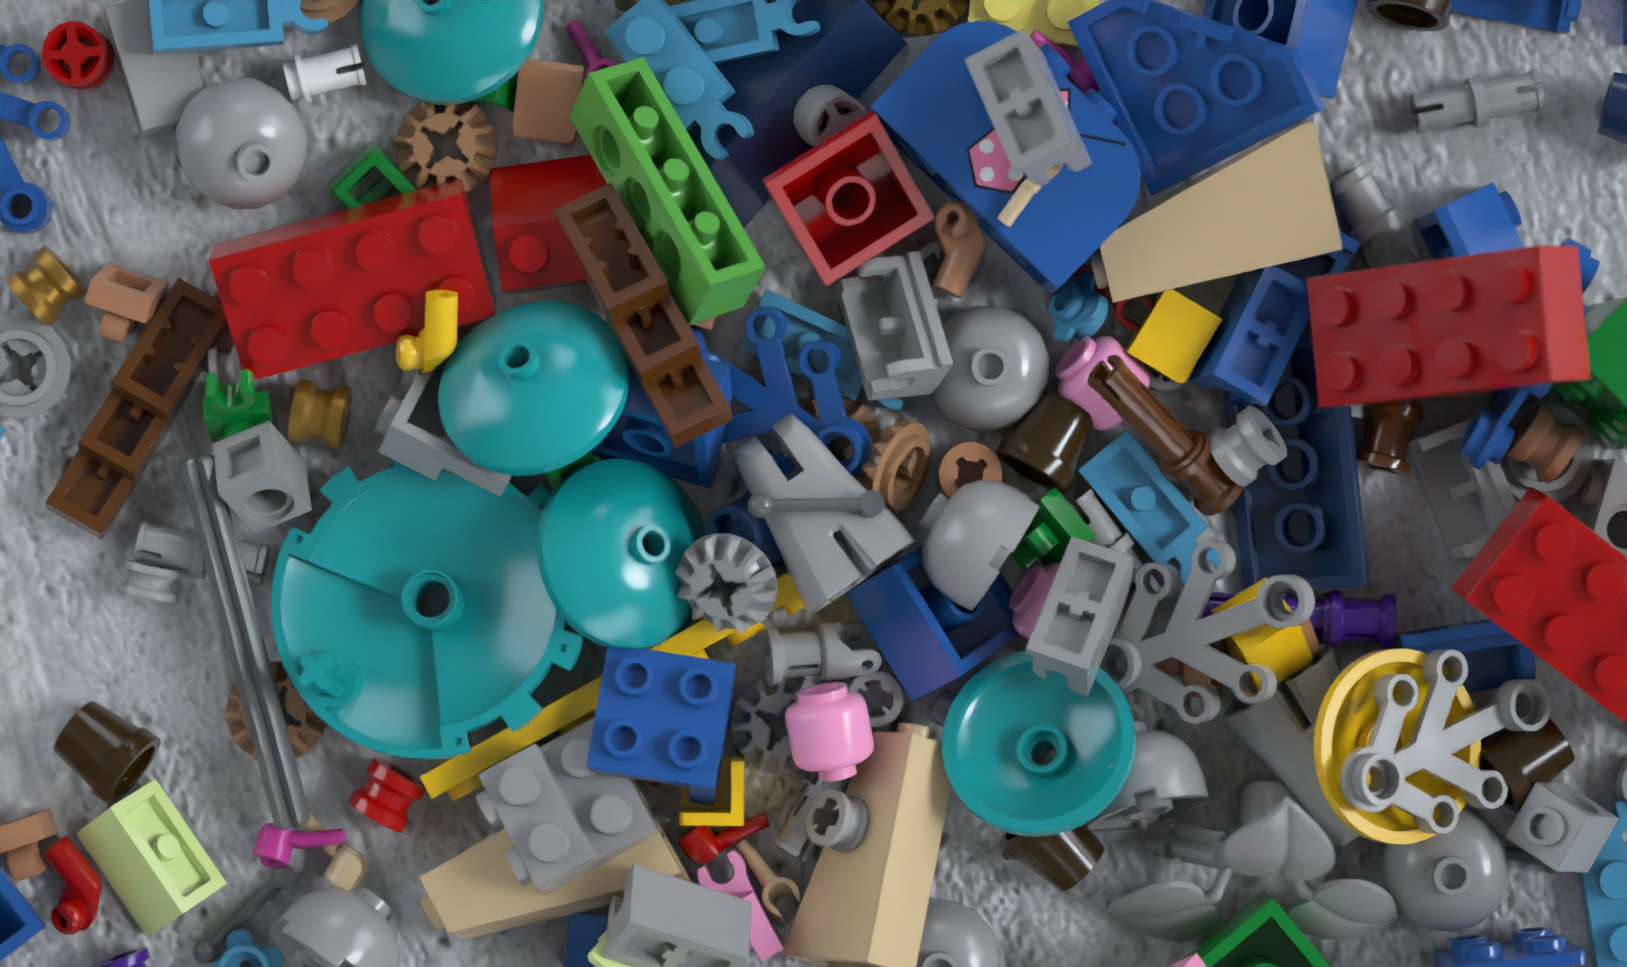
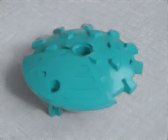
M393 460V467L377 472L359 482L348 466L334 475L319 489L333 504L322 515L310 534L293 526L291 527L284 543H282L275 565L271 591L272 627L282 664L298 693L322 720L350 740L380 753L412 760L451 759L471 752L467 733L486 727L501 718L504 719L512 732L519 731L528 725L542 710V707L530 695L543 681L553 663L571 671L580 655L584 639L583 635L566 631L568 623L560 615L549 598L539 571L537 560L538 527L542 512L552 494L541 484L526 497L508 483L500 497L443 468L435 481ZM434 588H446L450 598L447 609L437 617H424L421 607L424 596Z

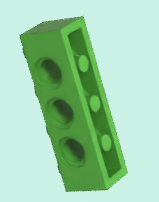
M638 58L588 73L569 117L607 184H613L668 280L670 293L688 325H692L742 308L766 266L645 58Z

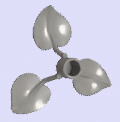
M1259 781L1250 783L1241 789L1239 826L1229 829L1230 837L1226 840L1223 847L1225 862L1234 870L1248 876H1270L1273 879L1282 876L1293 879L1296 891L1302 898L1288 905L1287 915L1301 931L1324 939H1354L1376 933L1400 918V912L1397 911L1396 902L1392 895L1382 887L1369 881L1337 879L1325 882L1316 889L1309 885L1306 880L1318 878L1326 874L1335 864V851L1324 831L1305 811L1291 800L1290 790L1286 786L1271 781ZM1231 868L1219 869L1213 886L1205 892L1198 885L1189 881L1161 882L1146 886L1115 900L1107 906V913H1110L1115 920L1123 925L1157 939L1182 941L1203 936L1215 929L1220 923V910L1213 904L1221 900L1231 874Z

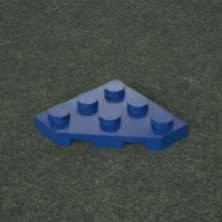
M1107 0L1068 21L1104 99L1118 114L1114 120L1136 152L1140 174L1151 196L1326 109L1297 49L1156 0Z

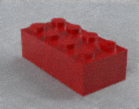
M462 178L363 204L355 208L340 210L216 243L208 260L242 370H250L254 374L255 380L397 343V340L403 335L418 337L419 332L425 328L426 292L431 290H450L458 293L457 326L488 319L496 314V296Z
M1538 245L1307 278L1319 407L1361 406L1590 380L1578 246Z
M1530 487L1451 586V589L1627 724V557L1549 496Z

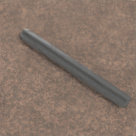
M204 455L185 460L180 465V471L274 826L278 830L300 827L309 821L310 812L229 506L218 494L213 455Z

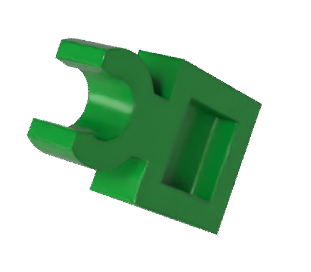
M240 370V382L236 384L220 383L215 373H207L205 375V397H203L204 421L213 443L267 421H270L279 431L278 420L268 391L255 392V377L250 370Z

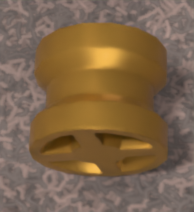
M45 245L34 254V263L26 271H15L6 279L12 291L25 306L50 327L60 318V309L66 303L81 300L88 291L70 267Z
M299 379L290 411L288 439L301 443L309 438L320 439L326 447L341 450L351 413L352 388L336 386L332 390L320 389L314 381Z

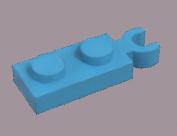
M148 0L153 55L283 45L284 26H292L296 31L305 35H318L327 30L328 19H309L305 17L300 8V4L304 0Z
M640 0L604 31V34L626 62L642 57L645 58L687 132L697 124L702 128L701 142L705 151L710 156L719 160H724L729 156L727 150L719 141V133L726 125H732L742 138L749 139L754 135V129L745 116L727 111L722 103L736 91L665 0Z
M695 0L669 6L714 64L780 51L776 32L785 31L794 36L808 37L821 30L819 22L805 21L800 24L795 22L792 17V9L800 0H776L773 3L770 0Z
M766 289L757 309L764 306H773L785 315L787 332L782 338V343L789 370L811 380V378L806 377L799 367L798 358L804 346L816 340L824 339L831 341L838 347L841 354V364L836 372L841 395L855 401L863 382L847 327ZM761 315L756 322L757 332L764 337L771 338L775 332L774 321L767 315ZM745 333L739 347L758 356L755 344L748 339ZM819 348L814 349L810 355L812 366L819 371H826L829 366L827 353ZM898 398L878 399L883 406L890 409H901L904 403Z
M1125 429L1076 471L1089 487H1092L1095 494L1126 531H1129L1136 543L1152 562L1167 563L1171 558L1176 560L1179 564V579L1184 587L1192 570L1191 555L1198 545L1195 538L1204 532L1208 525L1172 482L1162 474L1161 469L1130 432ZM1211 549L1207 553L1206 560L1210 561L1217 570L1221 563L1220 555L1215 549Z
M1620 799L1611 800L1613 815L1619 819L1589 872H1578L1593 967H1627V842L1623 843L1622 837L1627 830V805Z

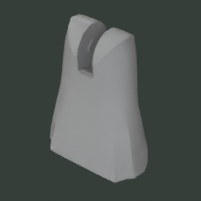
M792 413L787 414L770 426V430L779 444L783 455L795 467L786 476L783 475L777 466L778 463L755 437L733 451L740 473L752 496L756 493H764L771 499L860 498L867 491L817 436ZM885 507L881 515L875 518L866 517L860 511L771 512L770 515L764 518L781 552L794 585L810 614L836 600L898 557L916 542V538Z
M1323 649L1318 655L1313 657L1311 664L1278 683L1274 695L1269 700L1253 704L1237 700L1224 713L1223 719L1284 786L1290 790L1291 794L1324 833L1339 847H1343L1360 835L1341 821L1332 810L1321 789L1314 762V731L1318 712L1328 689L1342 672L1333 650ZM1255 689L1251 693L1257 695L1258 691Z

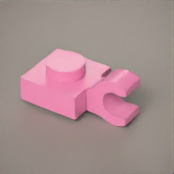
M733 848L727 851L729 862L734 868V874L729 880L724 882L716 881L711 877L709 869L705 864L697 869L698 880L701 886L752 902L750 949L754 948L760 961H763L784 950V942L755 887L752 886L747 876L746 864L742 855Z

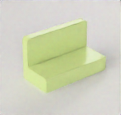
M156 778L107 809L77 832L78 838L142 932L148 937L227 884Z

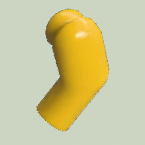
M431 290L426 292L425 328L419 332L418 337L403 335L396 343V361L401 369L405 371L419 369L421 374L432 372L453 353L457 344V292L450 290Z

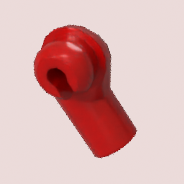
M65 836L49 848L42 857L63 881L58 907L51 911L52 924L60 933L73 935L78 931L88 929L97 917L102 882L97 871L70 838Z

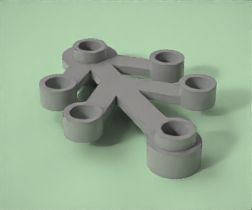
M1205 541L1198 544L1192 552V570L1165 632L1145 639L1159 601L1170 599L1176 594L1180 579L1177 570L1169 563L1151 562L1144 564L1138 570L1135 577L1136 592L1119 631L1113 632L1100 668L1117 683L1124 695L1140 689L1175 708L1181 719L1191 724L1208 722L1216 717L1220 709L1218 693L1207 684L1185 686L1152 665L1174 657L1232 688L1235 696L1244 703L1265 702L1274 695L1277 687V679L1272 669L1260 663L1245 665L1209 646V644L1266 623L1276 628L1295 627L1303 624L1309 619L1314 610L1315 597L1311 586L1306 580L1296 575L1273 576L1261 584L1256 599L1200 619L1217 579L1229 576L1236 564L1235 553L1230 545L1223 541ZM1212 548L1219 553L1221 559L1220 566L1215 572L1211 571L1206 564L1207 553ZM1155 570L1162 573L1165 582L1163 589L1159 593L1155 592L1150 584L1151 575ZM1288 589L1294 590L1299 599L1298 607L1293 613L1289 612L1283 604V596ZM1120 651L1124 652L1128 659V670L1125 674L1120 673L1115 665L1116 656ZM1251 672L1258 674L1262 681L1261 691L1257 695L1252 694L1247 687V678ZM1195 692L1202 695L1205 700V708L1201 715H1197L1191 708L1190 701Z
M1434 650L1426 656L1423 663V674L1429 684V688L1410 743L1395 751L1405 714L1411 711L1418 702V685L1414 678L1408 674H1384L1376 681L1373 690L1374 700L1380 711L1369 743L1365 747L1355 749L1348 755L1342 766L1340 781L1346 800L1357 810L1378 812L1392 805L1414 816L1415 823L1421 831L1430 834H1448L1455 829L1459 821V808L1454 799L1447 795L1426 794L1405 782V777L1422 770L1463 791L1466 802L1474 808H1499L1505 802L1508 794V785L1502 774L1495 770H1480L1451 754L1504 727L1511 731L1539 730L1548 721L1552 705L1550 694L1542 683L1531 679H1514L1506 681L1494 693L1490 704L1444 726L1457 687H1460L1467 678L1468 663L1464 655L1457 650ZM1445 659L1449 665V674L1446 679L1442 673V665ZM1396 683L1400 689V698L1397 703H1395L1392 695L1393 687ZM1368 771L1370 772V776H1371V781H1370L1369 786L1367 785V774H1368ZM1485 780L1489 786L1486 798L1482 794V785ZM1436 805L1440 809V819L1437 824L1433 820V810Z

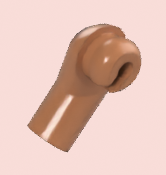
M952 201L940 207L934 220L935 229L946 257L932 285L942 292L961 299L982 256L985 241L975 214L965 203Z

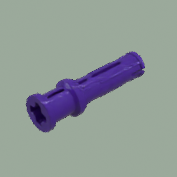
M1337 590L1323 593L1322 598H1315L1314 610L1309 617L1316 638H1320V643L1326 644L1328 648H1337L1340 642L1379 644L1381 650L1393 649L1396 629L1395 594L1385 593L1380 600L1342 597L1341 592ZM1212 592L1200 619L1212 615L1211 610L1237 594ZM1283 596V600L1294 612L1298 607L1299 599Z

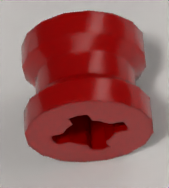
M69 21L57 25L48 33L42 47V59L45 69L54 79L76 90H90L99 87L109 78L114 69L115 54L111 43L104 34L83 22ZM94 57V59H89L88 63L83 66L84 71L82 72L81 65L86 62L87 58Z
M374 756L367 767L369 777L362 788L355 789L347 802L373 821L393 831L402 833L409 822L408 809L414 801L421 800L427 790L423 782L410 773L384 759Z

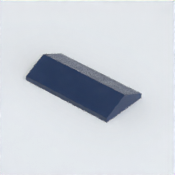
M800 0L793 6V19L798 24L805 21L819 22L821 29L819 32L808 37L794 36L785 31L776 32L780 51L720 63L717 66L736 91L722 103L727 111L745 116L754 129V135L749 139L742 138L732 125L724 126L719 133V141L727 150L729 156L724 160L713 158L705 151L701 142L702 128L699 124L691 129L688 134L744 229L770 200L762 179L813 148V146L804 142L797 134L793 123L794 109L799 98L807 90L818 85H832L845 91L848 95L859 99L906 46L907 43L863 0ZM826 113L824 114L825 117L823 119V124L820 128H826V122L828 120Z
M1312 333L1301 334L1268 404L1265 406L1257 403L1251 404V406L1263 412L1278 430L1287 448V456L1276 465L1265 464L1259 468L1257 478L1243 487L1239 497L1234 501L1244 590L1265 577L1268 579L1277 575L1299 576L1308 582L1313 591L1370 586L1351 406L1319 407ZM1223 390L1226 427L1230 428L1236 423L1237 414L1249 405L1238 406L1229 403L1228 399L1231 394ZM1288 589L1285 593H1296V592H1295L1294 590H1292V589Z

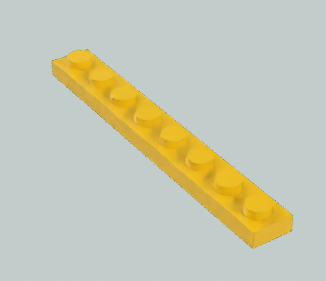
M789 571L777 577V597L771 611L783 606L787 616L803 609L805 605ZM703 618L648 650L709 659L704 648L724 637H727L733 647L761 632L765 627L762 622H758L741 634L737 629L731 628L715 632L714 624ZM602 675L542 707L540 714L519 731L512 732L509 727H506L470 747L471 752L448 759L422 774L420 779L431 799L447 791L453 802L483 785L478 776L481 774L480 772L502 760L508 759L534 743L538 746L536 741L556 730H559L561 735L594 718L595 715L592 710L597 708Z

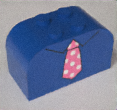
M991 21L962 23L948 29L936 38L870 106L869 112L873 110L892 143L952 201L965 203L975 214L979 227L1050 296L1099 248L1132 211L1140 189L1139 161L1128 138L1113 123V120L1118 116L1115 109L1092 88L1083 94L1066 78V75L1071 71L1070 66L1054 49L1043 43L1039 49L1044 54L1092 164L1078 172L1068 169L1066 164H1063L1059 173L1050 179L1048 184L1043 185L1037 194L1035 193L1011 227L998 220L997 217L1022 182L1028 177L1024 173L1017 176L1013 171L964 59L1017 33V31L1006 25Z

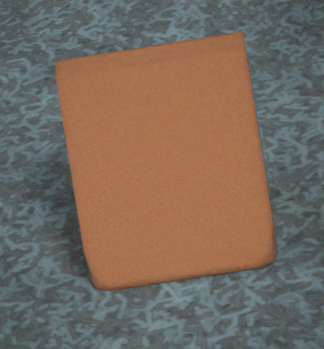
M527 59L518 71L512 127L513 136L573 144L576 141L578 131L569 115L583 86L584 66Z

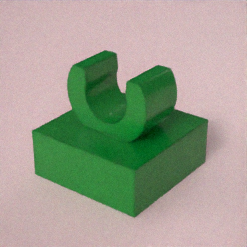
M1054 487L1035 501L1039 505V509L1014 551L1010 552V555L1023 570L1028 568L1037 559L1046 567L1052 563H1061L1072 536L1090 542L1096 535L1056 487Z

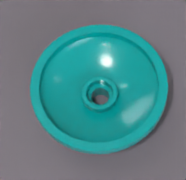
M361 0L359 8L360 36L372 66L393 88L414 100L436 105L461 104L481 98L495 91L513 77L523 66L531 54L541 31L544 16V0H440L434 5H428V0Z
M555 300L519 304L500 311L491 318L484 320L468 333L455 348L444 368L439 385L438 405L441 421L456 448L466 458L482 468L507 475H534L549 472L581 458L596 447L611 431L619 419L628 397L630 386L629 363L608 323L589 309L573 303ZM527 361L522 367L515 368L518 364Z
M607 459L592 463L578 469L563 480L553 491L542 512L537 533V560L543 585L560 615L571 627L589 640L612 649H646L659 645L683 631L693 620V608L686 599L677 598L682 585L675 571L689 546L705 536V525L693 501L679 484L651 465L630 459ZM643 537L650 544L651 555L647 554L643 548Z
M1025 650L995 660L977 672L963 686L946 716L942 735V756L948 779L957 796L968 810L996 829L1011 834L1035 837L1060 834L1077 828L1095 818L1108 807L1123 788L1131 771L1135 757L1136 731L1134 719L1123 692L1103 669L1099 667L1089 695L1086 697L1072 692L1067 684L1068 678L1059 672L1050 670L1046 679L1037 676L1032 667V655L1026 654ZM1050 749L1056 752V756L1051 763L1046 765L1035 763V758L1039 751Z

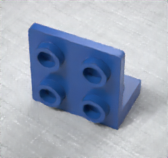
M608 647L587 758L588 769L592 772L689 787V802L714 806L735 686L736 664L642 648L612 649Z
M1531 927L1513 931L1514 941L1489 942L1488 935L1484 934L1457 936L1449 939L1450 948L1433 950L1435 967H1563L1585 964L1586 958L1584 949L1566 940L1565 935L1552 934L1550 927Z

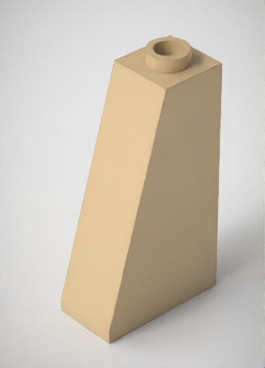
M1314 116L1265 139L1126 218L1099 246L1100 249L1090 256L1098 289L1109 287L1112 302H1118L1343 250Z
M898 723L896 732H872L874 751L867 759L856 765L857 774L851 777L845 792L846 795H853L862 799L868 807L869 823L867 832L861 843L850 852L841 853L830 847H823L786 938L782 955L821 967H916L951 790V783L943 763L942 743L934 740L935 730L916 724Z
M632 778L660 832L548 895L538 890L533 881L523 886L517 879L505 856V851L514 847L506 828L501 829L419 877L428 895L420 899L428 919L438 932L447 929L449 934L461 940L609 905L614 895L624 898L626 874L633 864L688 882L691 879L635 778Z

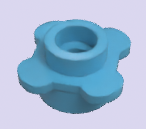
M1088 271L1082 272L1077 276L1074 283L1062 285L1049 301L1047 313L1053 317L1055 324L1052 336L1061 343L1069 341L1072 336L1078 340L1085 336L1091 337L1100 329L1107 317L1108 301L1105 296L1094 290L1096 281L1092 273Z
M240 928L229 933L226 938L227 949L221 959L213 961L209 967H240L243 961L251 962L252 967H283L284 955L278 947H265L253 940L250 931Z

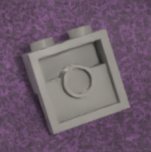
M450 356L432 372L421 374L419 369L404 371L399 383L410 389L403 401L393 395L389 399L375 427L376 431L386 435L378 452L435 481L443 468L501 497L512 475L489 471L466 458L456 448L441 421L438 405L439 385Z
M595 717L542 747L534 743L478 775L485 791L477 794L476 799L484 816L493 829L504 825L514 844V847L505 851L510 867L523 886L533 881L536 888L546 895L660 832L632 778L592 772L588 769L587 758Z

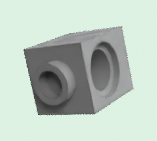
M270 421L212 444L218 494L254 533L312 511L305 461Z
M1536 782L1505 837L1555 871L1588 873L1619 818L1569 785Z

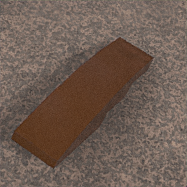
M609 183L553 209L554 216L586 282L674 448L732 421L731 407L702 358L700 345L670 293L668 280L613 184Z
M180 278L176 280L112 380L111 392L79 440L78 452L46 500L47 510L100 540L104 538L208 361L209 349L215 348L228 324L221 301Z

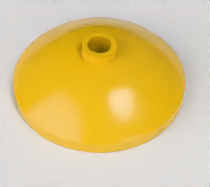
M1411 649L1378 650L1360 657L1347 666L1328 689L1320 706L1314 731L1313 751L1316 773L1324 796L1332 810L1341 821L1357 834L1386 844L1417 843L1436 834L1421 831L1415 823L1414 816L1392 805L1378 812L1357 810L1346 800L1342 792L1340 777L1342 766L1348 755L1355 749L1365 747L1369 743L1380 708L1375 703L1373 690L1376 681L1384 674H1408L1414 678L1418 685V702L1411 711L1405 714L1395 751L1410 743L1429 688V684L1423 674V663L1428 654ZM1443 664L1442 673L1446 679L1449 674V668ZM1397 683L1393 687L1392 692L1395 703L1400 698V689ZM1463 684L1457 687L1444 726L1475 711L1471 698ZM1481 739L1451 755L1479 769ZM1422 770L1405 777V782L1426 794L1447 795L1457 803L1459 813L1467 803L1463 791ZM1368 771V774H1367V785L1369 786L1370 781H1371V776H1370V772ZM1438 805L1433 810V820L1437 824L1440 819Z

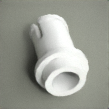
M357 44L351 45L350 48L303 59L300 53L294 54V61L283 63L291 100L304 98L305 103L308 104L312 103L311 96L356 85H367L363 66L341 72L336 71L340 67L361 63Z

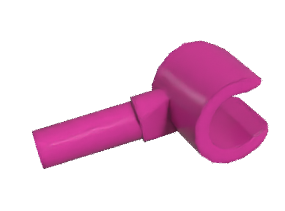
M578 20L572 21L566 26L567 33L582 55L584 63L588 68L585 72L584 82L588 73L617 65L611 59H604L601 53L596 50Z
M1036 29L1029 35L1038 48L1043 43H1046L1066 61L1071 68V71L1066 76L1075 87L1084 92H1087L1090 88L1096 92L1100 90L1084 57L1077 62L1070 53Z
M266 823L258 832L252 855L261 857L260 862L264 866L286 869L293 848L306 849L345 844L346 833L344 828L309 832L294 831L293 829L278 830L274 823Z

